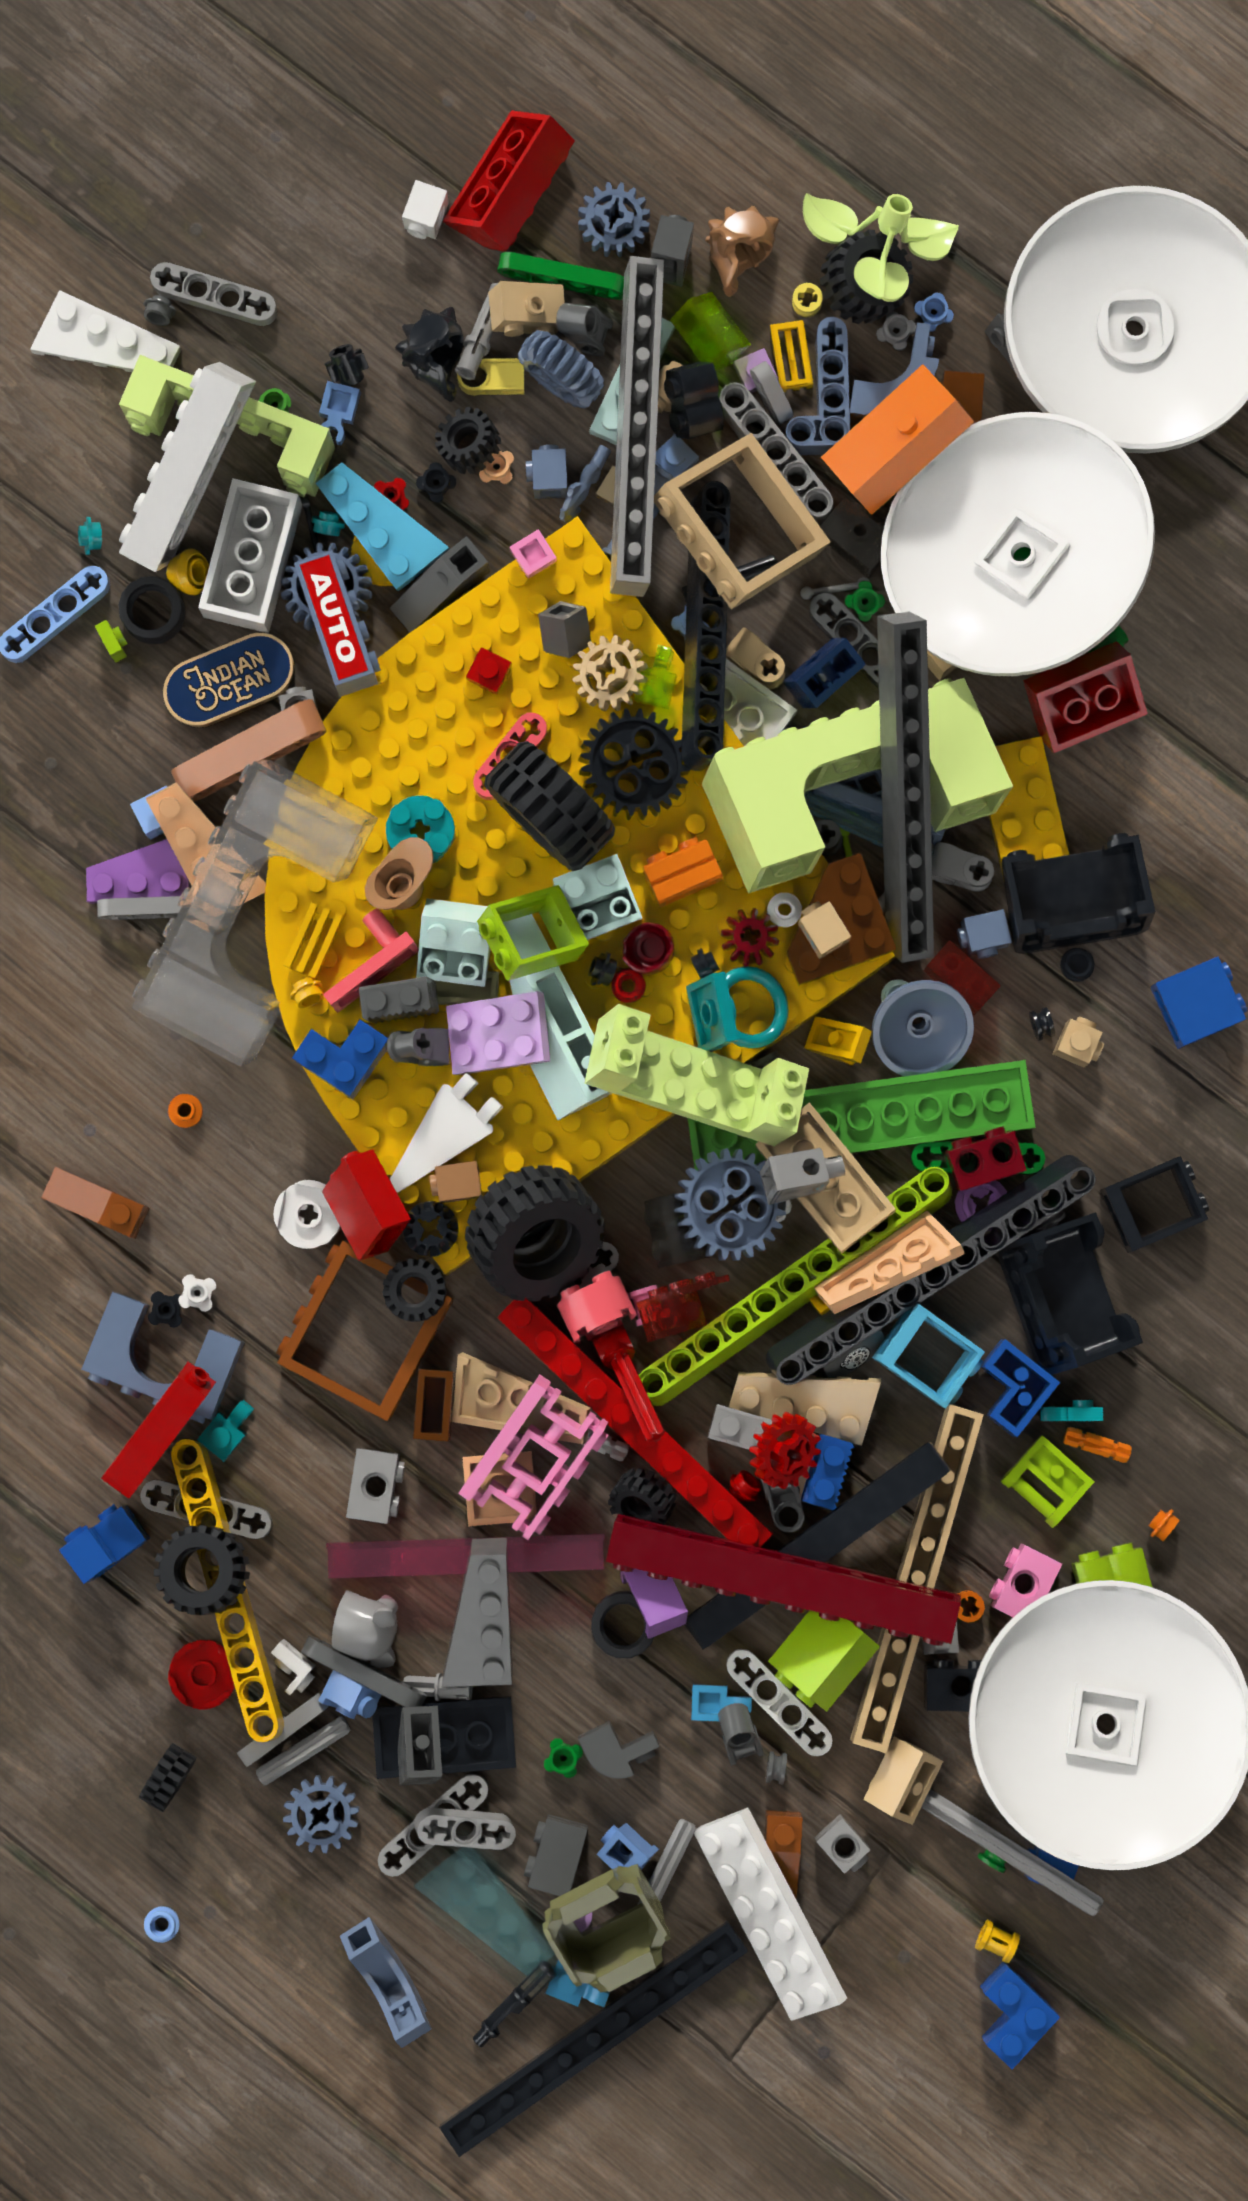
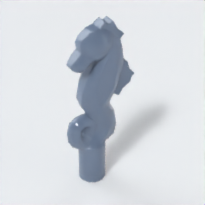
M599 445L591 462L583 468L580 481L568 487L566 498L560 509V520L570 522L581 512V508L578 506L588 496L591 484H595L599 480L601 470L611 453L610 449Z

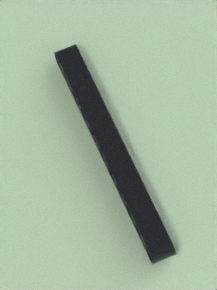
M1066 1155L948 1231L961 1246H964V1255L934 1268L929 1273L925 1272L839 1313L834 1314L829 1310L825 1314L819 1315L768 1350L766 1354L768 1367L777 1379L785 1385H793L800 1382L916 1306L917 1303L919 1304L1086 1195L1095 1185V1173L1077 1156ZM1078 1171V1174L1071 1179L1072 1175ZM1050 1190L1048 1195L1042 1198L1043 1194L1046 1191ZM1018 1209H1021L1019 1214L1013 1217L1014 1213ZM992 1228L991 1232L984 1236L985 1232ZM906 1284L902 1291L897 1292L902 1285ZM877 1303L873 1310L868 1311L873 1304ZM848 1322L845 1328L839 1330L844 1323ZM820 1341L816 1347L810 1349L812 1344ZM791 1360L787 1366L781 1368L784 1362Z

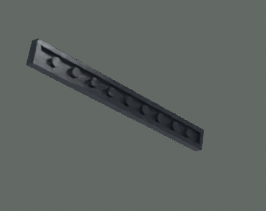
M727 1920L444 2121L439 2126L440 2130L458 2157H461L748 1952V1949Z

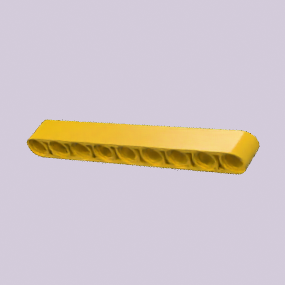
M190 1439L180 1440L172 1448L171 1459L190 1526L201 1525L202 1517L211 1512L216 1518L215 1527L224 1529V1532L231 1533L206 1447L198 1441ZM193 1446L197 1451V1458L194 1463L187 1465L184 1463L182 1455L187 1447ZM202 1479L206 1483L207 1490L203 1497L196 1498L191 1489L195 1481ZM199 1549L197 1553L209 1590L218 1578L219 1566L212 1563L211 1551ZM246 1588L243 1594H238L236 1597L238 1601L234 1605H228L225 1611L215 1613L247 1731L255 1741L268 1742L275 1740L282 1734L284 1720ZM236 1613L240 1614L245 1622L243 1630L239 1633H234L229 1626L230 1618ZM245 1647L251 1649L254 1654V1661L249 1667H244L239 1661L240 1651ZM255 1681L259 1682L264 1689L263 1697L259 1701H253L248 1694L249 1686ZM264 1715L268 1716L273 1722V1730L268 1736L263 1735L258 1729L259 1719Z

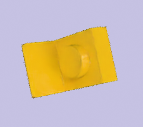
M815 1016L804 1048L845 1064L854 1065L855 1062H862L872 1031L862 1026Z

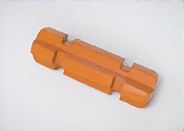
M1074 1427L1067 1428L1063 1440L1065 1445L1075 1448L1080 1446L1081 1450L1106 1458L1111 1456L1113 1460L1122 1463L1128 1462L1132 1451L1130 1445L1121 1442L1116 1444L1112 1439L1090 1432L1082 1433L1083 1430Z

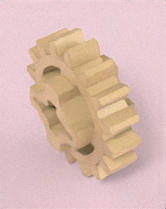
M603 635L600 636L599 645L596 646L591 641L587 643L590 649L588 653L578 652L583 661L581 664H573V668L580 672V675L572 679L576 685L582 686L577 693L583 698L587 697L586 702L594 707L598 703L601 710L607 711L609 704H611L616 711H619L622 701H625L630 706L633 704L631 698L633 693L642 695L643 692L638 688V684L647 683L648 679L641 674V671L646 670L648 665L644 661H638L643 656V653L638 648L633 650L634 644L627 639L622 644V639L618 635H614L611 643H609L608 639ZM622 654L628 658L631 669L623 666L624 658H622ZM614 668L616 670L615 674H609L608 678H606V672H612ZM590 678L597 680L596 688L598 692L593 689Z

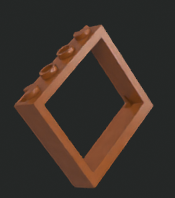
M342 1240L340 1246L334 1244L325 1260V1263L329 1264L324 1276L322 1277L318 1274L309 1289V1293L313 1296L308 1306L301 1305L292 1322L297 1326L291 1338L285 1336L276 1352L280 1356L277 1363L383 1420L390 1421L454 1299L446 1295L444 1304L438 1310V1313L424 1321L382 1403L379 1405L293 1359L347 1256L349 1255L357 1259L350 1244ZM375 1257L360 1261L385 1275H388L389 1270L394 1268ZM413 1277L408 1278L403 1283L425 1296L428 1295V1286Z

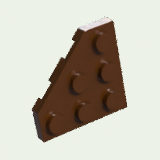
M861 853L828 864L809 906L817 901L821 905L830 901L850 933L851 939L846 944L819 959L799 927L787 951V957L798 986L896 951V946Z

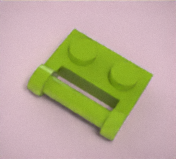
M1041 1435L1019 1461L1004 1475L1000 1482L1007 1488L1012 1487L1046 1517L1045 1522L1054 1528L1095 1481ZM1026 1469L1062 1500L1057 1507H1054L1020 1477Z

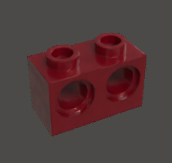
M1004 1126L984 1132L986 1138L972 1142L970 1136L951 1142L953 1149L947 1150L945 1153L958 1191L1027 1171L1015 1131L1006 1132ZM999 1142L1005 1143L1010 1149V1155L1004 1162L996 1161L992 1155L993 1147ZM970 1152L976 1157L977 1166L972 1172L966 1173L960 1168L959 1160L963 1154Z

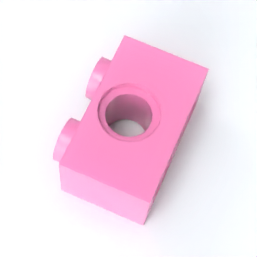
M1020 1544L1018 1549L1013 1547L1004 1564L1009 1569L1003 1581L997 1579L990 1592L989 1598L993 1599L990 1606L1014 1617L1026 1606L1049 1593L1062 1563L1024 1544ZM1020 1574H1028L1032 1580L1031 1588L1025 1593H1019L1015 1589V1579Z

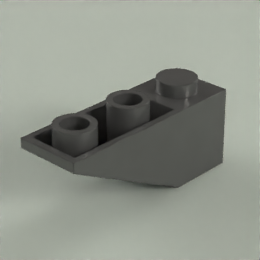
M466 536L444 553L390 607V610L410 633L442 611L490 572L488 561Z

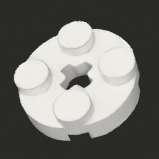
M302 1180L289 1186L279 1195L274 1207V1222L279 1233L291 1245L302 1249H316L329 1244L339 1233L341 1227L322 1193L326 1186L324 1183L315 1180ZM308 1205H313V1210L318 1213L317 1220L313 1219L309 1225L304 1224L305 1220L299 1216L300 1210H306Z

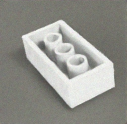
M232 478L198 607L203 618L269 634L282 585L281 579L284 578L285 567L287 566L302 509V503L298 494Z

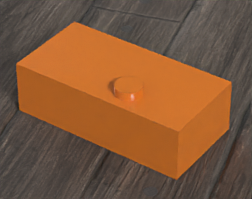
M922 364L821 458L864 508L873 515L969 428L974 421L949 391Z

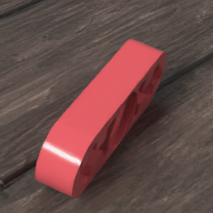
M536 713L522 715L476 772L473 784L476 793L485 800L495 799L489 793V790H482L484 785L481 779L486 777L494 768L491 766L493 762L498 764L501 761L500 755L504 749L508 747L514 748L519 743L512 738L516 735L519 740L522 739L526 733L523 726L525 723L528 725H532L534 722L538 723L537 729L540 733L538 736L534 734L529 735L526 741L538 748L545 740L547 726L542 716Z

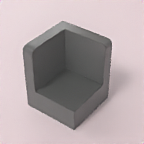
M560 601L538 614L543 650L546 653L571 658L579 651L588 647L587 643L591 641L586 607Z

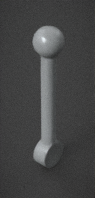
M862 577L856 583L815 589L806 586L801 589L800 594L803 599L808 600L813 595L858 589V584L861 581L869 580Z

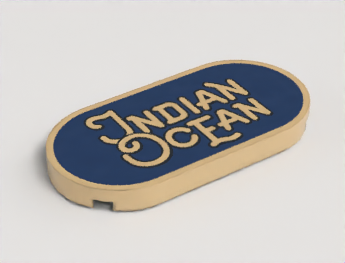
M267 633L246 635L175 666L168 674L164 683L163 697L166 707L171 715L181 723L198 728L213 725L282 695L292 680L295 669L294 660L289 648L279 638Z

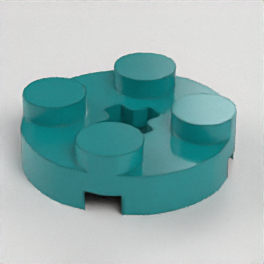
M420 795L406 798L391 809L386 822V837L389 846L393 849L402 840L418 837L417 834H411V829L416 827L417 822H423L424 826H430V832L425 833V839L423 840L431 847L433 863H436L444 857V854L454 842L455 825L452 815L440 800Z

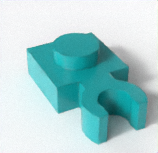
M1073 1400V1407H1041L1040 1421H1103V1407H1094L1093 1400Z

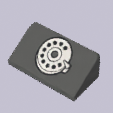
M881 1329L821 1367L827 1378L837 1379V1376L845 1377L871 1360L885 1339Z

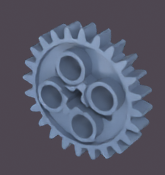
M728 1148L720 1151V1159L714 1151L707 1153L708 1163L702 1158L696 1159L695 1163L698 1171L693 1168H687L685 1172L690 1177V1180H680L678 1182L685 1189V1193L674 1196V1198L683 1201V1206L674 1209V1212L684 1214L685 1218L678 1222L677 1225H688L689 1230L684 1238H697L694 1249H700L706 1245L705 1256L707 1257L712 1256L716 1250H718L720 1261L726 1260L729 1252L733 1261L740 1260L741 1250L746 1258L753 1257V1247L758 1251L766 1249L763 1239L769 1242L776 1239L770 1230L782 1229L783 1226L775 1219L778 1216L786 1215L784 1210L778 1208V1203L770 1205L767 1203L760 1170L766 1161H761L755 1165V1154L750 1153L743 1159L742 1149L735 1150L732 1158ZM731 1171L735 1172L740 1178V1186L737 1190L732 1189L727 1182L728 1174ZM750 1186L754 1187V1191L732 1206L733 1210L723 1212L711 1224H707L706 1219L728 1204V1199L740 1196ZM704 1191L713 1197L714 1203L710 1210L703 1208L700 1203V1197ZM751 1199L755 1200L760 1206V1213L757 1218L752 1217L747 1211V1206ZM723 1220H728L733 1226V1234L730 1238L724 1237L720 1231Z

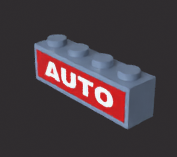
M333 550L294 562L339 697L377 685L378 681L375 672L381 671L375 651L367 652L364 642L371 639L364 620L357 622L354 611L359 610L360 607L354 589L348 592L346 590L344 581L350 578L344 560L336 561Z

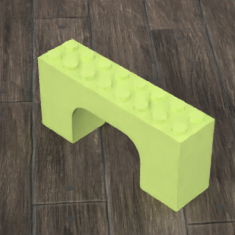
M950 678L939 681L933 688L928 689L931 824L935 832L996 813L1013 788V784L965 678L952 681ZM879 700L866 709L851 708L843 712L840 717L831 720L827 717L819 718L808 727L799 730L796 727H791L783 730L776 737L767 740L765 737H759L751 740L744 747L735 750L733 747H727L715 753L703 779L702 786L748 894L810 874L825 849V845L807 806L804 793L881 769Z

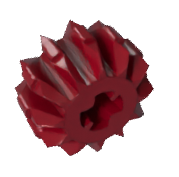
M752 908L750 918H746L743 909L738 910L737 915L740 922L728 917L726 923L733 930L724 929L721 931V937L732 939L722 944L723 951L734 948L735 951L731 954L730 960L735 962L740 955L744 956L743 967L749 965L750 957L754 958L757 966H761L763 960L760 953L771 959L774 956V952L768 946H778L780 941L776 937L769 936L778 931V926H765L771 916L765 914L760 921L757 920L758 909ZM749 930L752 935L758 934L759 938H756L755 945L751 946L749 941L742 942L741 938H744V931Z

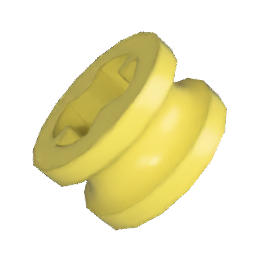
M803 283L795 289L792 307L798 315L812 317L820 311L823 299L820 288L812 283ZM806 293L812 294V300L816 299L817 301L811 302L809 307L802 306L803 300L798 301V298H804Z

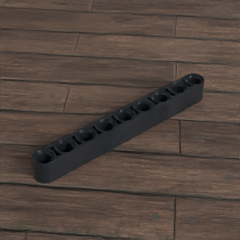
M709 481L693 498L690 505L729 557L730 492L723 483ZM688 550L681 756L684 764L689 769L702 771L710 765L715 753L723 749L727 603L721 595L719 596L713 583L700 570L696 560ZM702 653L706 654L709 659L705 658ZM701 684H703L707 688V690L702 688ZM699 715L703 716L706 719L707 723L704 722ZM698 747H701L705 751L706 755L703 754Z
M929 1441L784 1545L777 1552L825 1563L950 1472L951 1469ZM718 1593L688 1615L684 1625L703 1650L765 1605L751 1601L750 1596L736 1593V1596L731 1597Z

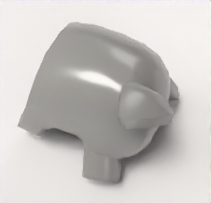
M345 1591L334 1620L332 1648L357 1659L370 1660V1665L376 1668L393 1666L396 1659L391 1645L393 1644L398 1626L395 1614L398 1609L397 1602L388 1595H384L376 1601L350 1591Z

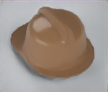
M410 837L400 841L389 852L367 879L365 897L370 905L383 910H404L418 902L424 890L423 882L431 871L433 863V853L429 844L419 837Z

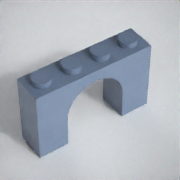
M112 1292L81 1370L89 1372L88 1379L96 1383L108 1386L109 1381L122 1385L120 1392L135 1398H140L141 1393L154 1398L152 1404L155 1405L171 1383H158L148 1378L139 1368L134 1352L135 1341L149 1305L120 1293ZM208 1330L194 1366L204 1369L216 1383L191 1416V1420L204 1423L205 1418L213 1420L216 1417L245 1342L215 1330Z

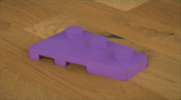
M167 839L86 868L87 902L89 904H95L100 899L191 897L190 881Z

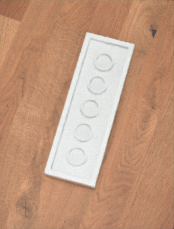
M747 1807L698 1827L694 1835L790 2020L792 2021L838 2006L848 1999L749 1808Z

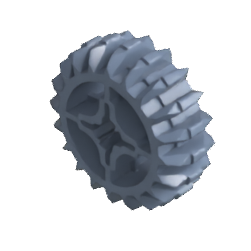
M536 330L521 345L522 348L518 352V359L524 366V369L529 372V375L538 384L562 399L565 403H570L574 407L586 408L593 401L595 402L600 395V391L604 386V380L599 370L593 366L592 362L585 358V355L578 352L575 347L570 346L565 340L563 341L547 331Z
M322 543L316 544L317 552L313 554L308 547L303 549L306 558L327 551H324ZM330 543L328 551L333 550L336 561L344 560L347 572L354 580L353 589L360 607L359 610L366 612L368 605L362 600L372 598V592L364 589L372 585L370 577L362 576L368 572L367 566L359 565L355 567L360 561L358 554L348 558L349 548L343 547L337 553L336 544ZM298 555L293 556L294 562L303 560ZM287 565L285 571L291 577L282 578L281 584L289 589L281 592V597L283 600H290L285 605L287 612L296 611L293 615V620L298 623L305 619L304 628L309 631L313 627L314 622L309 608L300 599L301 583L296 568ZM354 611L357 622H359L361 618L356 611Z

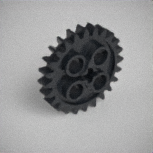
M625 708L621 719L614 712H611L608 717L609 724L602 718L599 719L597 723L599 731L591 728L587 735L592 741L584 740L581 748L588 752L581 753L578 758L579 762L587 764L579 770V775L589 776L584 782L583 788L593 787L595 789L591 798L593 800L599 797L603 799L601 804L602 810L609 805L614 806V817L621 810H625L626 818L630 820L634 812L637 811L640 819L644 820L648 809L656 817L660 813V805L668 810L672 805L670 798L678 800L682 794L678 788H685L688 783L685 778L681 777L688 775L691 770L682 764L684 763L680 752L682 740H674L678 729L675 728L667 731L665 727L668 719L662 720L659 724L656 723V712H652L648 719L643 718L641 708L638 709L634 717H631L629 710ZM638 736L645 737L650 742V748H640L635 743L634 738ZM604 750H615L620 760L615 762L608 760L604 755ZM659 751L662 753V756L644 760L639 769L632 765L615 776H607V772H614L625 768L630 759L633 763H638L655 752ZM649 768H660L664 772L665 778L661 780L653 778ZM628 780L632 783L634 791L630 793L624 792L620 789L618 781Z

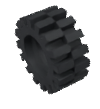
M465 407V413L461 409L455 410V417L452 418L450 414L445 417L448 421L447 424L442 422L439 424L438 427L442 432H436L435 438L438 442H435V446L451 469L454 471L458 470L461 474H465L467 469L470 474L476 473L475 467L478 466L482 471L486 468L484 462L492 463L495 460L491 454H498L500 451L497 444H501L500 433L485 412L483 413L480 409L476 408L474 411L471 407ZM471 433H478L476 440L470 446L458 449L459 443L465 436Z
M407 1259L397 1263L394 1268L389 1270L383 1282L384 1289L382 1293L386 1306L395 1316L406 1321L418 1322L428 1320V1318L438 1313V1310L444 1304L447 1290L445 1280L435 1266L425 1260ZM410 1277H420L428 1286V1295L419 1304H410L402 1297L401 1287L405 1280Z
M638 1468L636 1472L634 1469H630L621 1476L611 1491L608 1505L612 1506L610 1508L612 1515L621 1514L665 1525L676 1507V1503H674L676 1496L675 1494H670L673 1489L670 1484L663 1485L665 1479L662 1476L656 1479L654 1478L655 1472L651 1470L645 1474L644 1468ZM635 1497L641 1498L650 1507L641 1504Z
M172 1743L151 1773L139 1798L163 1813L186 1779L197 1757Z

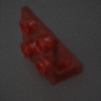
M713 1271L694 1277L695 1284L693 1278H687L669 1284L670 1291L668 1286L647 1291L649 1298L636 1302L647 1341L651 1342L707 1325L698 1291L730 1281L729 1274L716 1277Z

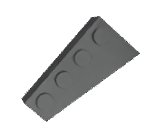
M507 1538L472 1539L444 1664L442 1687L512 1685L513 1663Z

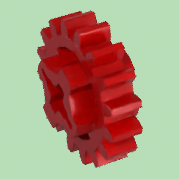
M784 1412L782 1418L776 1414L772 1415L771 1425L763 1422L761 1424L763 1433L761 1435L754 1434L753 1436L758 1441L757 1446L749 1448V1451L756 1455L750 1461V1465L757 1468L754 1473L755 1476L762 1479L764 1483L774 1488L778 1486L783 1490L787 1489L788 1483L795 1487L799 1486L800 1476L808 1479V1467L817 1466V1463L813 1461V1456L821 1454V1450L815 1447V1444L821 1440L820 1436L813 1433L816 1426L807 1422L808 1419L789 1412Z

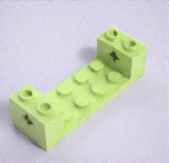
M139 355L119 403L125 418L131 425L130 428L144 436H149L150 433L161 436L175 400H177L179 406L184 400L189 401L194 390L190 387L194 375ZM249 397L237 422L240 425L239 428L253 436H258L259 433L269 436L274 444L284 447L277 468L284 485L287 486L286 490L298 494L300 497H305V494L315 497L319 489L316 482L324 477L335 450L329 428Z
M617 1004L598 1019L584 1084L771 1146H776L797 1133L809 1068L777 1058L760 1069L647 1031L651 1015L621 1004Z

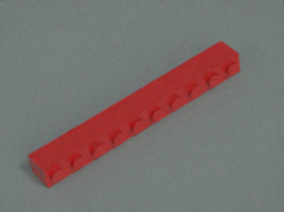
M526 1297L524 1301L513 1300L497 1318L593 1411L608 1421V1425L728 1540L761 1547L769 1539L772 1533L666 1431L659 1441L648 1442L639 1427L623 1390L538 1308L528 1301Z

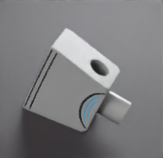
M816 1148L768 1157L760 1170L767 1203L770 1205L823 1191L830 1182L829 1179L845 1176V1166L841 1155L824 1158L822 1149Z

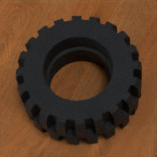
M528 741L518 743L486 776L485 787L500 806L541 847L571 871L581 870L614 836V824L593 798L553 759L549 758L541 749H538Z
M538 1165L537 1169L533 1166L522 1167L518 1173L511 1171L503 1175V1180L499 1183L494 1181L487 1187L489 1191L485 1196L480 1195L475 1202L476 1210H471L467 1221L469 1226H467L465 1231V1240L468 1242L467 1249L470 1256L489 1284L498 1293L519 1301H524L525 1297L528 1301H539L543 1296L552 1298L559 1295L558 1291L574 1286V1281L579 1277L583 1279L589 1272L588 1267L590 1264H595L599 1257L598 1248L603 1246L605 1223L599 1207L574 1175H570L568 1171L562 1168L555 1167L553 1169L549 1165ZM555 1219L550 1229L540 1239L529 1245L516 1247L520 1238L531 1227L540 1222Z

